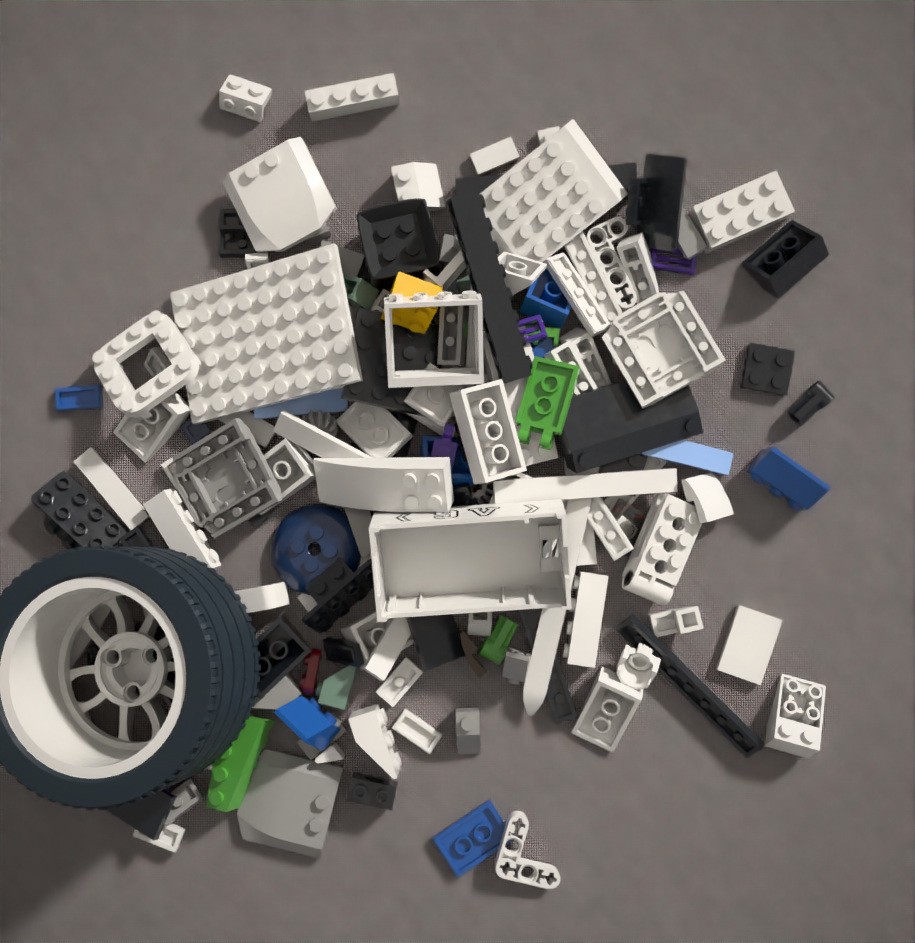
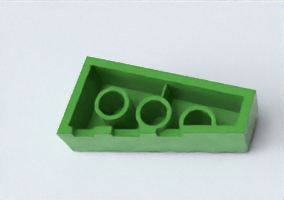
M250 715V718L245 721L246 726L240 731L238 739L233 741L232 746L223 753V756L213 763L206 807L223 812L240 808L251 782L250 777L253 770L257 768L259 755L262 748H265L268 733L273 728L275 720Z

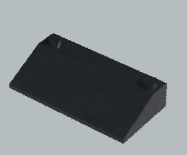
M623 380L574 395L562 434L559 436L567 468L575 473H580L701 434L703 429L700 413L689 385L642 409L627 381Z

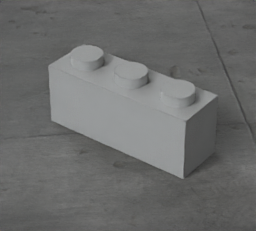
M469 305L440 306L437 365H466Z

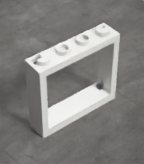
M463 291L462 294L452 295V292L437 293L438 295L428 296L427 293L420 292L408 297H403V294L397 293L384 297L388 388L484 384L481 294H476V291ZM474 305L475 367L395 371L392 308Z

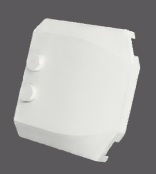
M301 137L284 141L231 171L222 180L253 247L258 253L263 251L284 252L322 231L327 224L326 221L337 210Z
M684 291L668 294L666 292L656 293L616 316L606 334L602 336L604 344L642 409L691 384L726 362Z

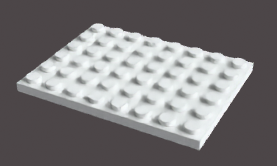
M334 243L170 293L175 324L201 362L198 374L194 379L196 384L191 388L186 385L192 424L206 423L363 381L338 246Z

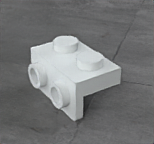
M229 74L219 90V108L261 122L263 119V109L272 96V88Z

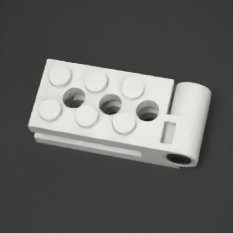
M656 493L622 574L623 589L662 606L668 604L673 595L672 585H677L702 525L699 522L696 506L670 494Z

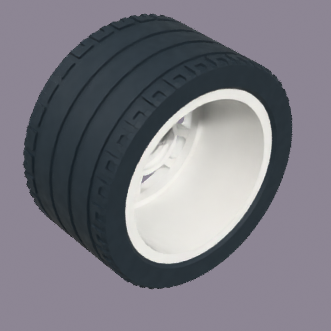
M79 547L67 549L65 552L54 553L51 557L43 558L41 562H35L29 570H23L20 573V577H15L9 587L4 588L0 596V764L4 765L6 771L10 775L12 774L19 784H24L27 790H33L41 798H48L49 802H60L61 806L64 807L71 805L73 809H113L139 801L201 772L223 756V753L232 746V742L238 739L240 731L246 726L245 721L250 718L251 708L254 707L256 702L254 697L258 694V689L256 688L257 682H260L258 671L261 670V665H259L258 660L260 651L257 649L259 642L255 638L254 632L256 630L255 627H252V618L246 612L247 607L241 603V597L239 594H235L232 585L225 582L226 579L223 576H219L214 568H208V564L200 562L196 557L186 556V553L160 547ZM123 595L134 599L149 611L139 631H135L131 612L122 597ZM103 604L111 608L117 621V634L111 638L97 626L91 616ZM158 625H160L166 637L157 642L154 636ZM82 628L99 646L100 650L96 656L95 665L69 669L72 646L79 629ZM154 650L157 653V660L153 657ZM170 671H175V684L166 680L167 674ZM83 674H95L100 693L87 702H77L71 685L72 680ZM136 686L140 689V695L137 694ZM159 693L173 699L167 718L157 697ZM108 700L120 705L118 738L96 727L86 717V711L95 709ZM138 705L144 708L152 724V737L149 741L134 742L133 724Z

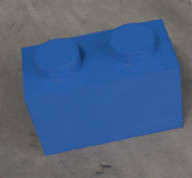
M300 696L279 707L274 712L300 739L322 751L341 730L335 724L338 720L329 712L323 713L320 710L322 705L313 697L309 700Z

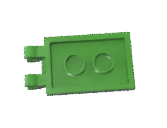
M534 356L533 368L531 369L532 375L528 376L515 423L521 425L518 432L519 443L529 445L531 432L542 434L539 443L542 446L541 448L551 450L554 434H562L580 373V366Z

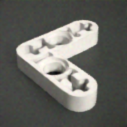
M511 812L506 820L494 866L497 875L503 879L545 889L556 888L560 883L561 877L555 866L520 857L529 822L524 812ZM518 818H521L523 824L518 825V834L514 833L515 825L513 821L516 822ZM508 840H516L518 842L517 847L513 850L507 849L505 844ZM506 862H508L511 868L507 867L505 871H503L500 865L503 866ZM516 864H518V865H517V870H516L517 873L515 874L513 868L516 869ZM524 867H532L534 872L531 876L525 877L521 874ZM552 873L554 878H550L549 881H546L545 876H549V874Z

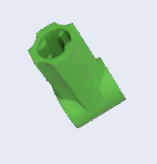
M500 615L491 632V636H487L483 642L479 655L499 665L506 655L508 644L518 624Z

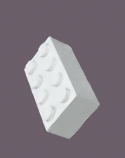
M776 170L693 206L688 215L707 245L705 250L707 254L786 220L795 210Z
M500 379L449 393L473 483H487L527 471L503 380Z

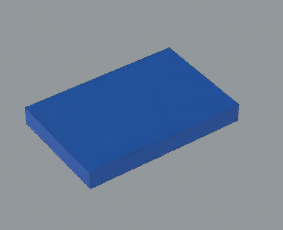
M488 799L434 835L432 840L458 878L498 851L506 823L491 800ZM514 839L508 840L505 846L512 842Z

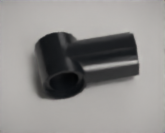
M820 380L810 386L804 392L805 395L787 411L791 419L799 425H803L813 414L826 407L835 398Z

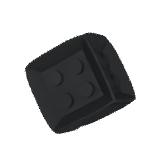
M415 198L369 208L356 215L365 260L372 278V287L379 290V292H382L383 289L390 292L398 271L423 280V271L425 269H428L435 276L442 272L434 228L425 199Z

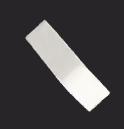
M614 217L591 228L586 235V239L622 312H625L635 305L637 295L613 247V244L623 239L628 230V225H626L625 219ZM611 226H619L622 233L614 234L611 231ZM598 235L601 238V243H593L590 236ZM600 256H609L611 259V263H602L600 260ZM617 275L621 279V283L618 285L613 284L610 281V276ZM622 297L629 298L630 301L622 303L621 299Z
M285 582L234 591L235 594H239L241 597V603L247 607V613L290 604Z

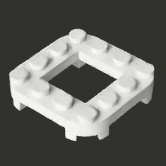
M157 310L140 319L105 344L92 356L97 376L114 405L128 418L142 417L147 419L151 417L152 414L149 410L184 385L191 388L196 384L194 379L201 366L199 358L188 345L177 328L178 326L167 315ZM156 338L172 364L135 390L123 371L124 367L121 362Z

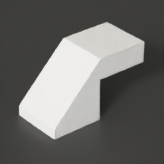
M698 606L670 609L649 614L652 631L656 637L704 629Z

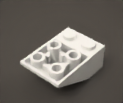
M781 674L767 723L765 746L805 758H811L819 752L826 686Z
M374 704L353 711L348 720L355 742L393 779H397L402 763L399 753H394L393 751L395 741L392 731H387L385 725L388 720L384 708L380 709L379 704Z

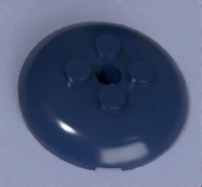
M313 504L294 510L281 521L272 540L271 556L277 574L290 588L310 595L305 587L339 557L344 559L353 572L358 569L361 560V554L347 515L327 505ZM318 543L321 546V552L313 556L310 551L311 546Z

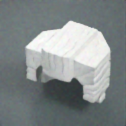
M639 643L636 649L631 648L629 645L624 647L616 672L621 683L635 690L649 687L658 672L661 662L660 658L652 655V648L645 644L642 645V643Z

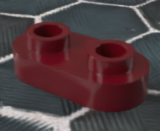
M312 648V651L305 657L304 666H308L307 674L302 675L300 688L304 689V694H314L322 650Z

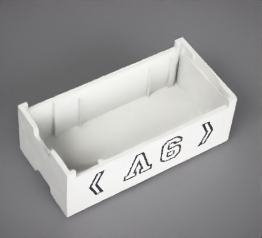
M562 499L453 506L449 512L380 511L373 514L369 526L377 622H387L388 618L554 607H561L562 610L572 609L567 517ZM557 539L558 557H552L551 540ZM542 540H548L549 557L547 558L543 557Z

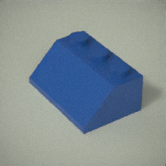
M774 446L762 449L747 470L754 482L759 485L764 483L770 488L769 492L778 498L782 496L789 501L787 504L798 512L800 510H809L831 488Z

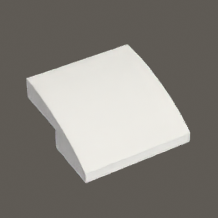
M712 472L681 480L686 501L695 502L700 523L734 514L724 488Z

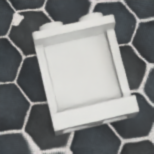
M456 234L454 235L453 247L459 252L438 276L433 275L428 269L423 271V280L443 287L442 292H445L466 268Z

